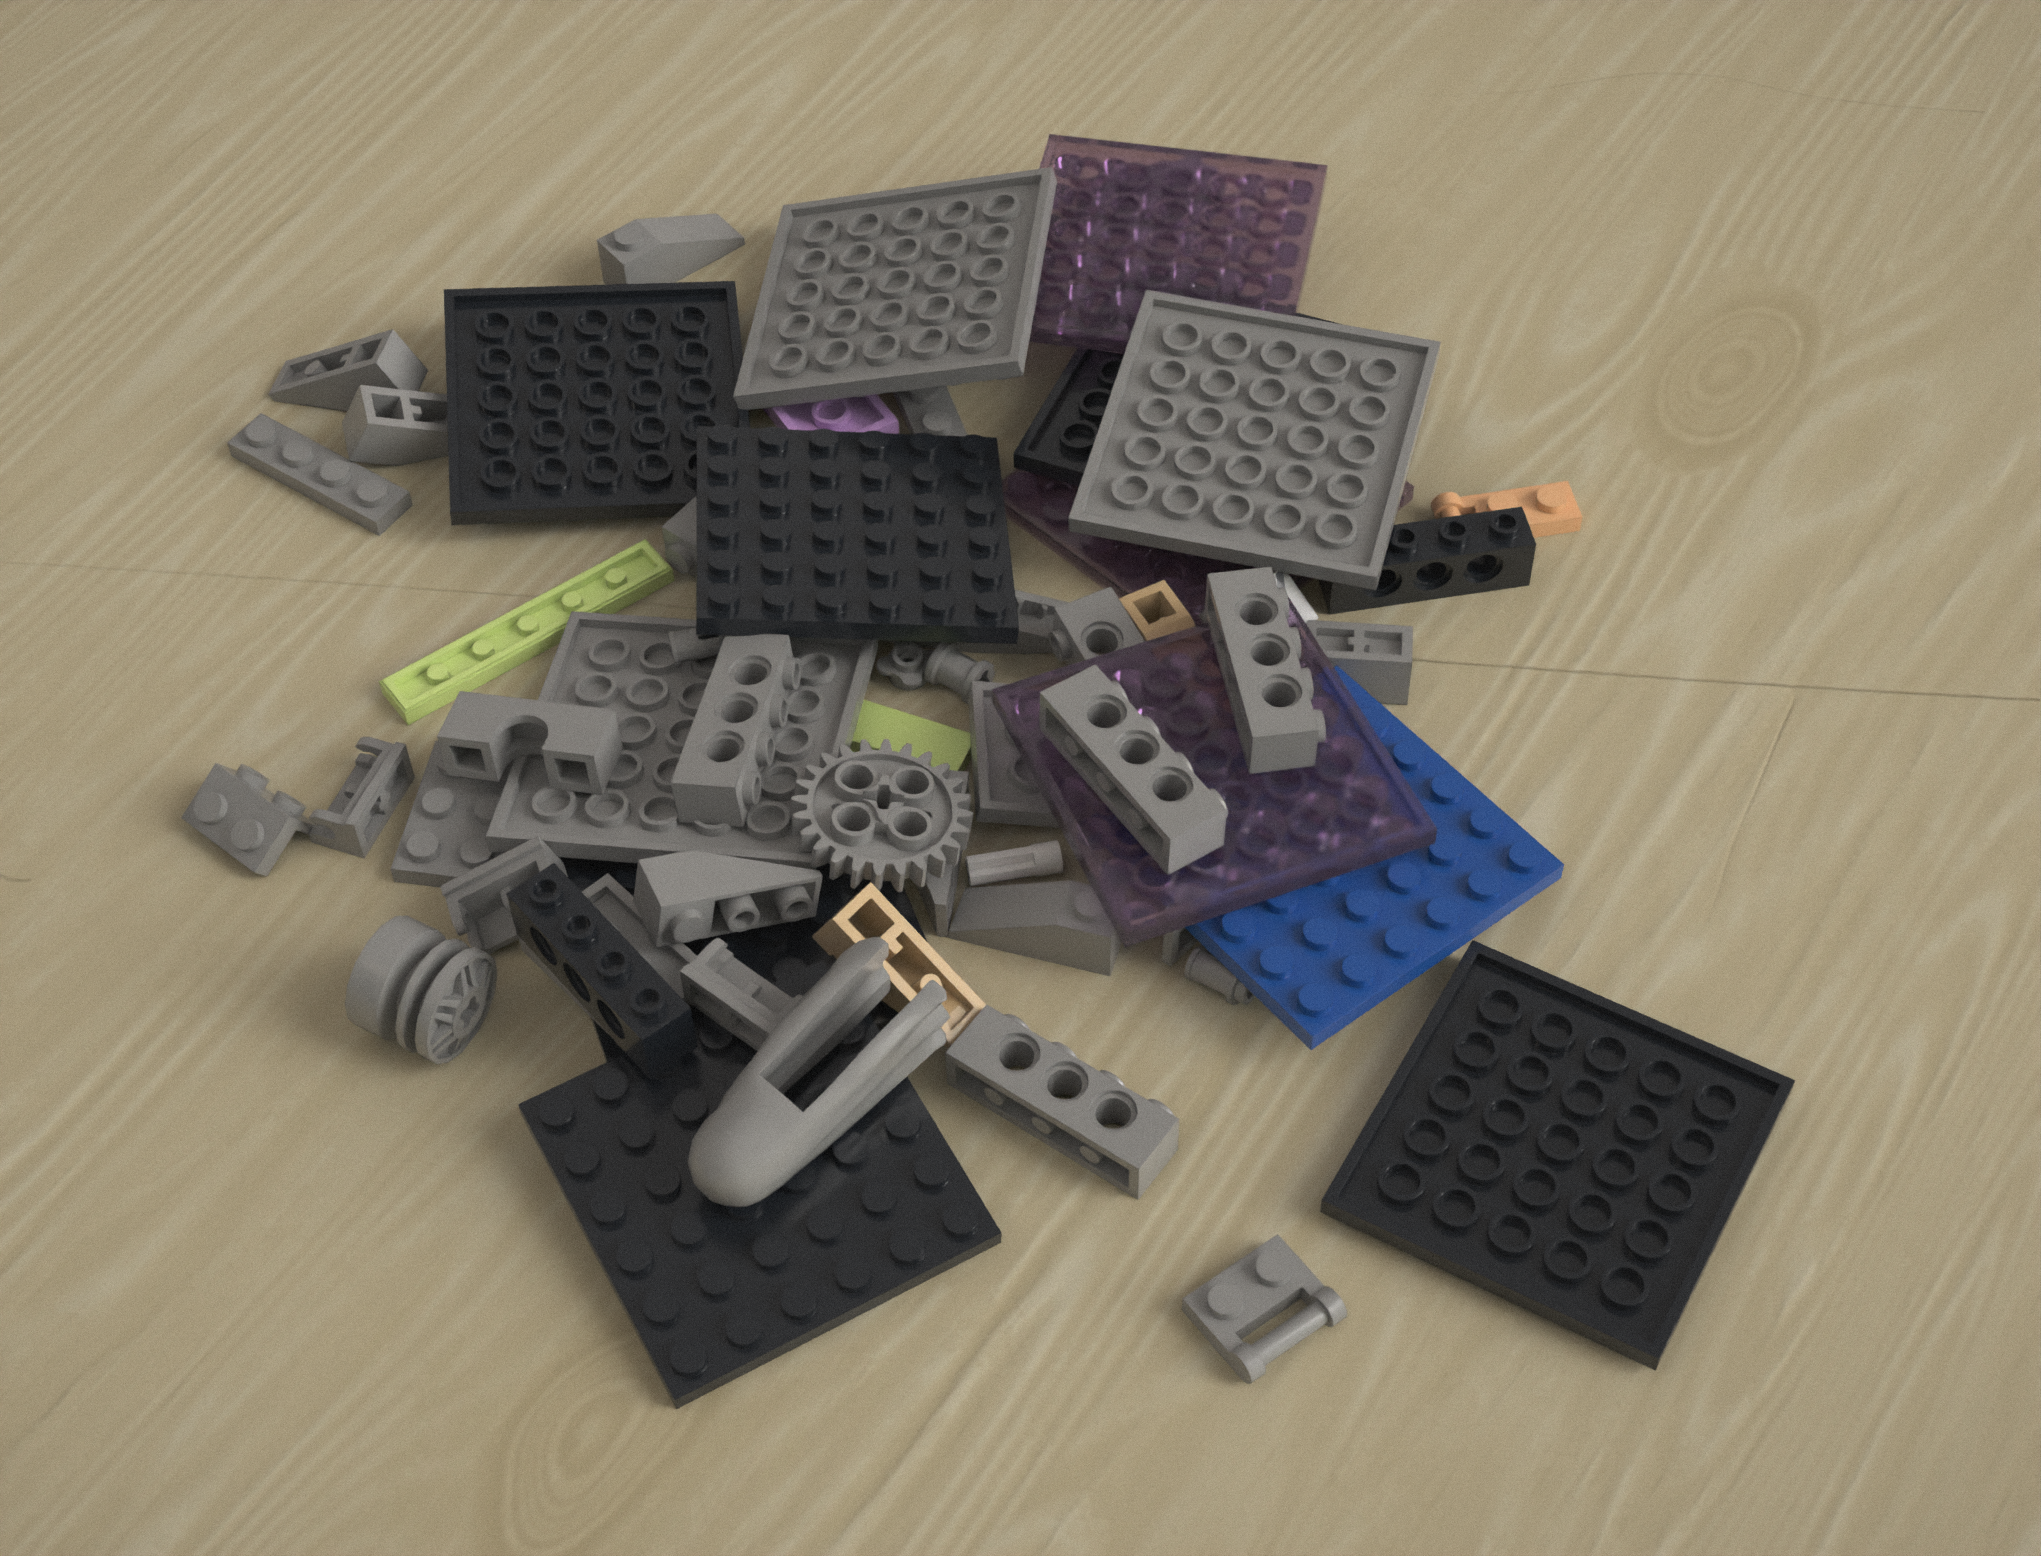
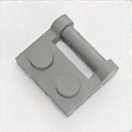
M1278 1234L1182 1298V1311L1235 1373L1247 1384H1251L1264 1375L1267 1364L1323 1325L1333 1327L1347 1317V1309L1340 1296L1329 1286H1324ZM1299 1299H1302L1307 1305L1303 1310L1252 1345L1241 1340Z

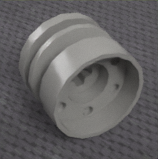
M407 915L395 916L380 926L368 940L355 962L347 984L345 999L348 1020L385 1040L397 1039L398 1043L412 1053L418 1052L422 1057L435 1064L448 1063L464 1051L488 1014L497 982L496 961L489 953L478 948H470L459 939L446 940L439 930Z

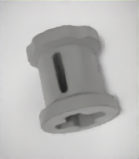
M942 642L936 647L925 669V679L932 685L943 684L961 694L962 701L968 704V692L971 682H992L995 675L992 663L987 660L978 662L961 653L958 645L954 642Z

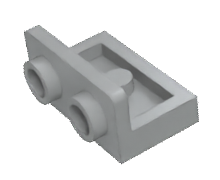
M215 763L181 817L254 873L268 876L296 830L308 834L312 827L316 825L302 815L306 809L304 804L282 791H277L276 794H273L265 788L269 783V779L244 764H241L238 770H234Z

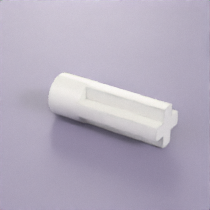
M1058 840L965 857L970 886L1030 876L1039 877L1063 873V860Z

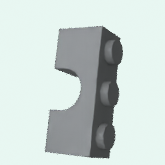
M465 691L459 692L437 735L447 775L499 782L510 762L524 755L540 754L544 758L550 788L603 795L623 750L617 717L613 709Z

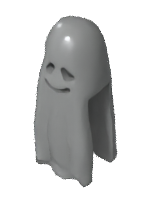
M871 937L858 941L845 950L827 973L790 1009L771 1031L752 1060L738 1075L728 1091L725 1092L717 1110L698 1129L692 1139L687 1163L696 1187L712 1202L724 1206L747 1207L760 1202L783 1186L842 1136L933 1052L946 1043V1034L941 1028L950 1018L949 1013L942 1005L947 1000L946 990L936 981H929L857 1055L835 1081L802 1112L783 1094L835 1048L890 992V976L883 967V961L889 956L888 943L880 937Z

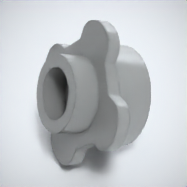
M895 641L894 649L888 656L878 659L877 670L881 675L888 676L891 684L896 688L916 690L927 683L925 669L934 650H925L914 641Z

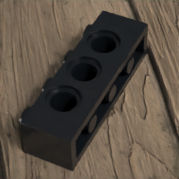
M1522 507L1396 524L1393 526L1376 590L1318 579L1329 615L1529 586L1536 542Z
M555 863L506 893L517 935L650 1080L698 1048L690 1006Z

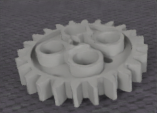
M866 739L861 740L859 752H853L845 744H840L838 759L823 752L820 754L819 767L807 764L805 766L804 779L796 780L795 793L791 799L792 835L800 836L798 847L800 852L813 851L811 865L814 868L830 863L829 878L832 880L840 877L843 873L851 875V888L855 889L863 879L871 880V883L879 891L882 888L883 881H891L896 891L902 892L904 879L910 878L921 888L925 886L927 872L941 879L944 877L945 864L956 866L959 861L960 850L967 849L973 812L969 811L970 794L961 793L963 786L962 778L948 779L950 769L948 763L932 767V753L929 751L918 758L911 756L912 744L909 743L904 745L900 752L892 751L889 739L883 740L880 750H872Z

